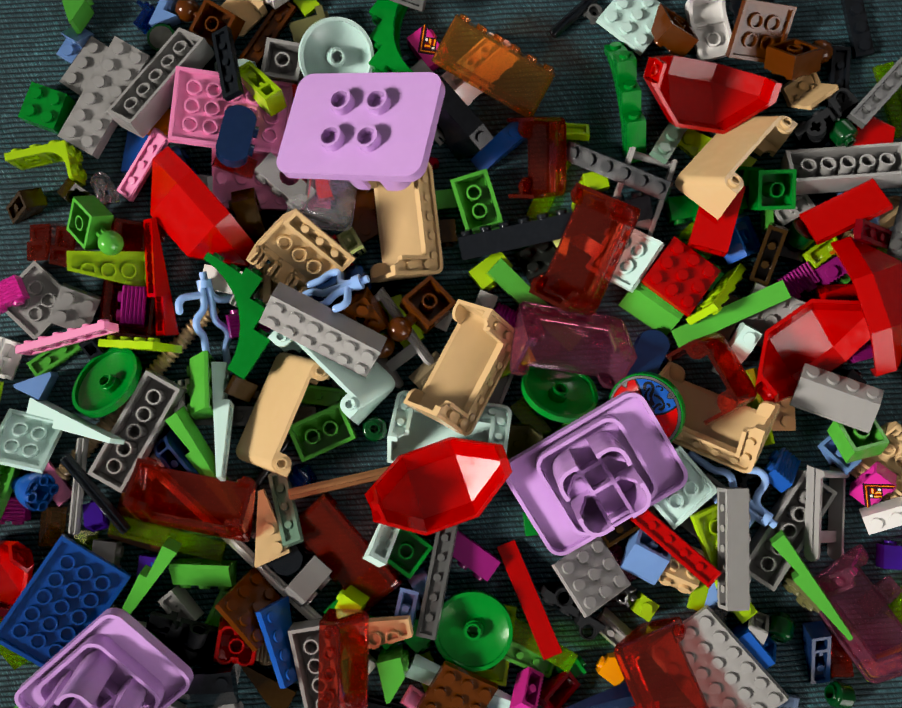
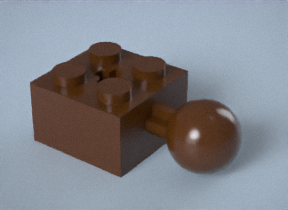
M178 0L175 6L176 14L181 20L185 22L193 21L188 31L205 38L211 46H213L211 34L226 25L232 29L235 43L246 22L211 0H204L201 7H199L196 0Z
M797 38L768 45L764 69L771 71L772 74L782 75L787 80H797V78L802 76H810L812 73L820 71L821 64L831 59L833 47L827 40H816L810 44Z
M429 275L402 298L399 307L407 315L391 319L387 325V333L392 340L402 342L410 337L412 326L416 324L426 334L452 312L456 301Z
M368 287L353 294L350 305L339 312L379 334L388 325V314ZM381 334L387 337V340L378 358H387L394 352L395 343L389 335Z

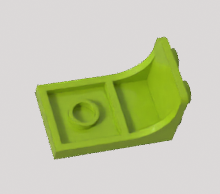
M51 140L48 144H33L29 146L30 148H15L11 152L4 153L5 161L20 170L65 162L69 179L80 186H86L87 174L82 167L83 155L80 150L66 140Z

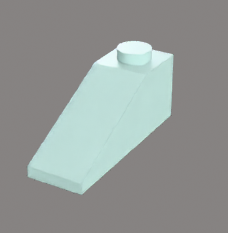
M741 321L711 371L729 380L753 351L762 333Z

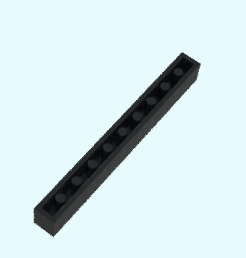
M636 191L632 192L631 196L628 197L618 195L606 202L605 199L593 201L594 204L588 206L583 203L575 205V208L567 210V208L556 209V213L552 214L542 212L536 214L537 217L530 219L529 216H524L510 223V220L501 221L498 226L494 227L483 225L479 227L480 230L476 231L465 229L460 231L461 234L457 235L462 260L472 259L651 219L653 214L650 195Z

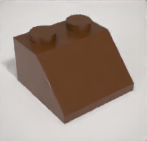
M663 4L658 6L651 30L655 38L654 42L661 48L663 46L666 47L672 55L677 54L684 57L699 41L687 19Z

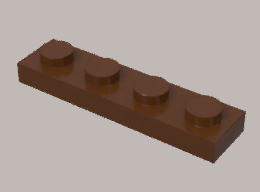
M287 1L277 9L273 8L239 59L244 58L256 62L258 68L263 60L267 37L278 39L297 11V7Z

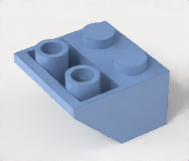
M638 529L629 535L620 568L655 585L670 562L671 555L643 530Z

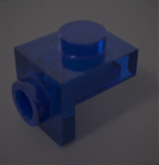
M137 0L136 3L142 12L133 24L140 32L146 34L151 28L149 21L155 8L147 1L143 3Z

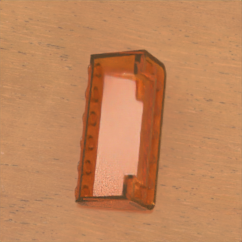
M462 13L460 16L456 14L431 60L436 65L514 111L532 119L556 75L553 72L554 68L546 63L541 65L537 62L538 59L529 53L527 56L521 53V48L515 44H506L504 42L505 39L496 33L494 36L487 32L488 29L479 23L477 26L470 22L471 18Z

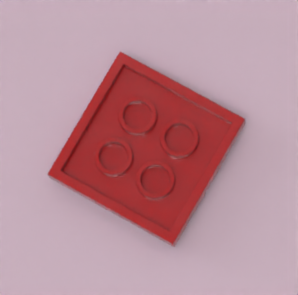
M674 236L640 283L688 317L721 270Z

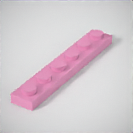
M101 319L95 324H83L81 328H69L67 332H54L52 336H40L38 340H26L24 344L15 346L16 354L32 356L119 332V324L112 323L108 319Z

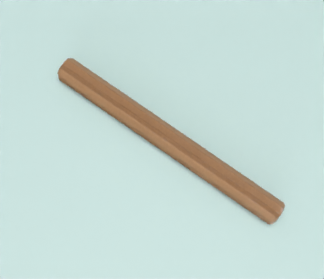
M389 466L288 489V496L290 500H295L377 481Z

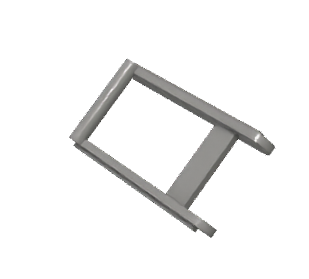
M629 147L624 163L631 165L632 159H637L666 168L668 171L665 179L672 181L678 164L676 159L667 161L664 165L650 155L635 151L636 147ZM617 183L613 197L621 194L624 184ZM657 200L653 211V218L628 223L627 225L647 230L646 234L652 237L664 201ZM609 228L603 229L602 235H607Z
M381 287L374 295L376 300L382 302L392 318L404 317L384 287ZM413 328L408 338V341L411 343L390 360L388 358H377L376 360L394 378L396 388H401L404 385L402 378L396 370L416 354L420 356L426 365L430 366L434 363L432 355Z
M807 465L804 556L811 562L817 561L820 558L821 543H827V554L831 559H840L844 553L846 478L850 474L846 475L838 467L830 466V470H822ZM823 478H829V487L838 493L828 507V530L821 531Z

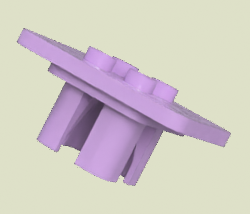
M433 72L309 74L297 86L276 160L277 167L288 178L349 180L355 188L360 190L371 189L368 181H379L387 191L403 190L411 182L420 179L426 172L445 96V85L440 77Z
M625 391L509 459L512 473L507 478L506 483L547 549L554 555L564 556L593 539L615 530L614 527L631 517L634 519L644 513L650 506L683 488L688 479V472L644 397L635 391Z
M109 608L30 676L17 690L14 700L18 708H168L188 691L194 675L192 669L128 612L120 608Z

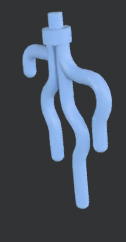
M334 268L326 271L320 277L308 281L306 287L309 289L302 293L308 297H326L320 302L326 306H329L336 298L344 295L342 302L332 306V311L337 313L350 305L352 291L364 289V284L369 283L370 278L368 275L361 277L360 274H357L349 280H344V272ZM337 276L336 285L323 290L313 288Z
M207 271L199 272L200 280H196L198 291L180 295L175 301V311L177 315H182L184 311L183 303L185 301L200 300V308L193 318L192 326L194 332L200 338L202 352L208 350L210 353L207 334L200 325V321L209 307L212 323L224 333L222 356L223 362H227L229 365L231 362L229 346L232 338H229L227 325L218 317L216 303H229L233 295H217L213 289L212 278L208 279Z
M693 451L687 453L694 462L715 475L725 476L729 481V487H737L735 475L730 470L712 465ZM754 466L752 471L747 474L758 475L761 478V484L756 489L753 500L750 498L749 514L751 520L749 528L756 521L763 527L769 525L774 529L778 524L773 519L774 514L765 509L761 504V497L769 486V476L763 469ZM717 493L712 497L714 504L717 503Z

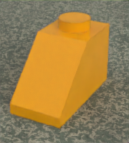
M635 650L607 653L599 658L595 669L609 683L617 686L621 684L641 656Z

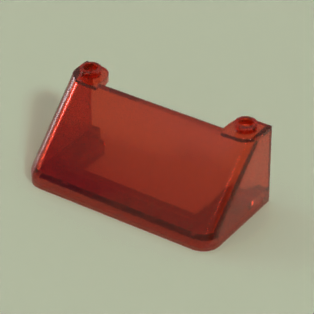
M576 182L575 187L571 191V200L576 204L546 275L533 279L529 293L566 312L592 316L602 301L640 216V209Z
M138 458L122 504L136 519L143 522L249 542L252 531L256 482L246 476L237 479L236 482L229 480L220 481L214 477L161 467L154 458Z
M680 616L642 623L615 646V658L637 708H708L680 643L686 634V628Z

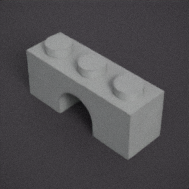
M270 152L255 168V178L263 185L266 183L271 187L270 190L278 198L281 196L285 199V203L290 209L297 208L300 211L314 196L315 190L302 179H299L294 185L284 184L280 180L282 172L277 167V157Z

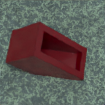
M565 670L541 684L542 691H540L541 695H539L538 703L542 708H561L581 684L570 670Z

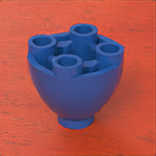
M32 472L18 476L13 480L11 486L22 506L31 511L39 512L46 510L47 505L59 489L58 484H55L54 478L44 472L43 474Z

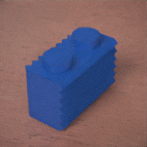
M784 447L779 451H773L768 458L770 459L769 463L764 467L769 476V483L780 493L793 485L801 464V460L795 458V455H792Z

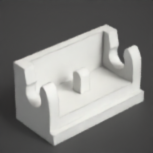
M0 337V378L14 379L23 354H16L15 346L23 343L6 337Z

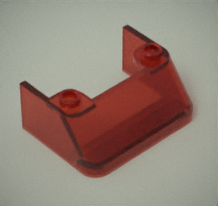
M507 118V122H519L518 131L523 138H528V177L521 179L519 183L520 193L508 194V198L535 199L562 196L566 191V122L564 118Z
M714 332L694 339L665 355L670 362L686 353L693 359H701L708 355L728 390L722 392L717 398V405L721 412L703 421L707 426L752 403L757 397L756 388L725 336L721 333Z

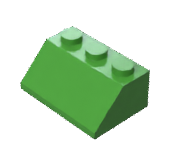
M487 168L450 180L465 229L476 231L480 230V226L491 225V227H494L503 221Z
M642 283L638 284L633 293L627 291L618 304L619 307L653 330L661 331L666 336L684 315Z
M208 350L190 358L186 369L187 376L190 377V384H187V393L190 395L187 411L195 420L213 418L211 362L216 361Z
M340 403L293 423L289 429V434L302 462H306L358 438L350 419L342 412Z
M179 558L169 563L173 585H179V588H191V585L199 586V589H210L211 586H218L220 590H228L236 584L237 560Z
M404 644L397 645L393 649L391 647L387 650L381 649L377 660V668L386 704L392 701L405 679L406 671L409 670L410 654L408 649L404 648Z

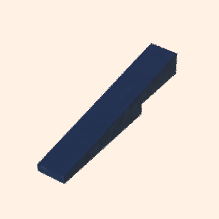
M666 672L636 686H633L630 680L565 708H630L675 696L677 684L670 674Z

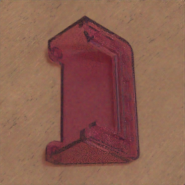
M527 301L521 302L517 308L510 358L511 374L518 376L526 375L529 371V366L596 376L602 387L613 389L620 380L627 376L637 359V354L626 325L617 317Z
M860 544L851 548L814 577L851 631L853 639L849 641L822 611L818 614L864 678L876 684L902 676V624L860 568L869 559L867 551Z

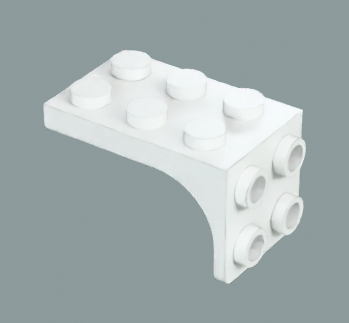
M687 0L684 5L686 18L699 40L694 45L697 59L711 61L727 57L725 55L732 32L726 13V0Z

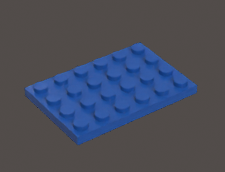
M62 534L0 623V645L42 667L98 616L111 607L130 579L131 574Z

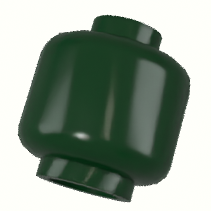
M838 118L829 125L827 135L837 147H849L856 142L858 129L848 118Z
M373 416L365 420L362 431L368 440L380 441L387 435L388 425L383 418Z
M778 612V615H771L769 618L770 639L780 643L790 641L795 629V622L790 619V615L783 612Z
M833 681L824 690L825 699L831 707L851 708L856 701L855 691L849 684Z

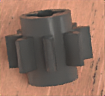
M630 585L613 599L620 606L626 603L629 607L633 604V601L638 599L636 596L637 588Z

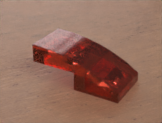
M215 155L212 166L244 178L252 179L258 161L248 157L245 165L238 168H230L223 165Z
M30 225V242H27V261L48 260L51 247L52 225Z
M56 226L55 243L51 245L49 264L67 267L66 251H74L76 240L66 230V226Z
M831 635L832 678L854 677L851 656H854L852 640L849 641L844 635Z

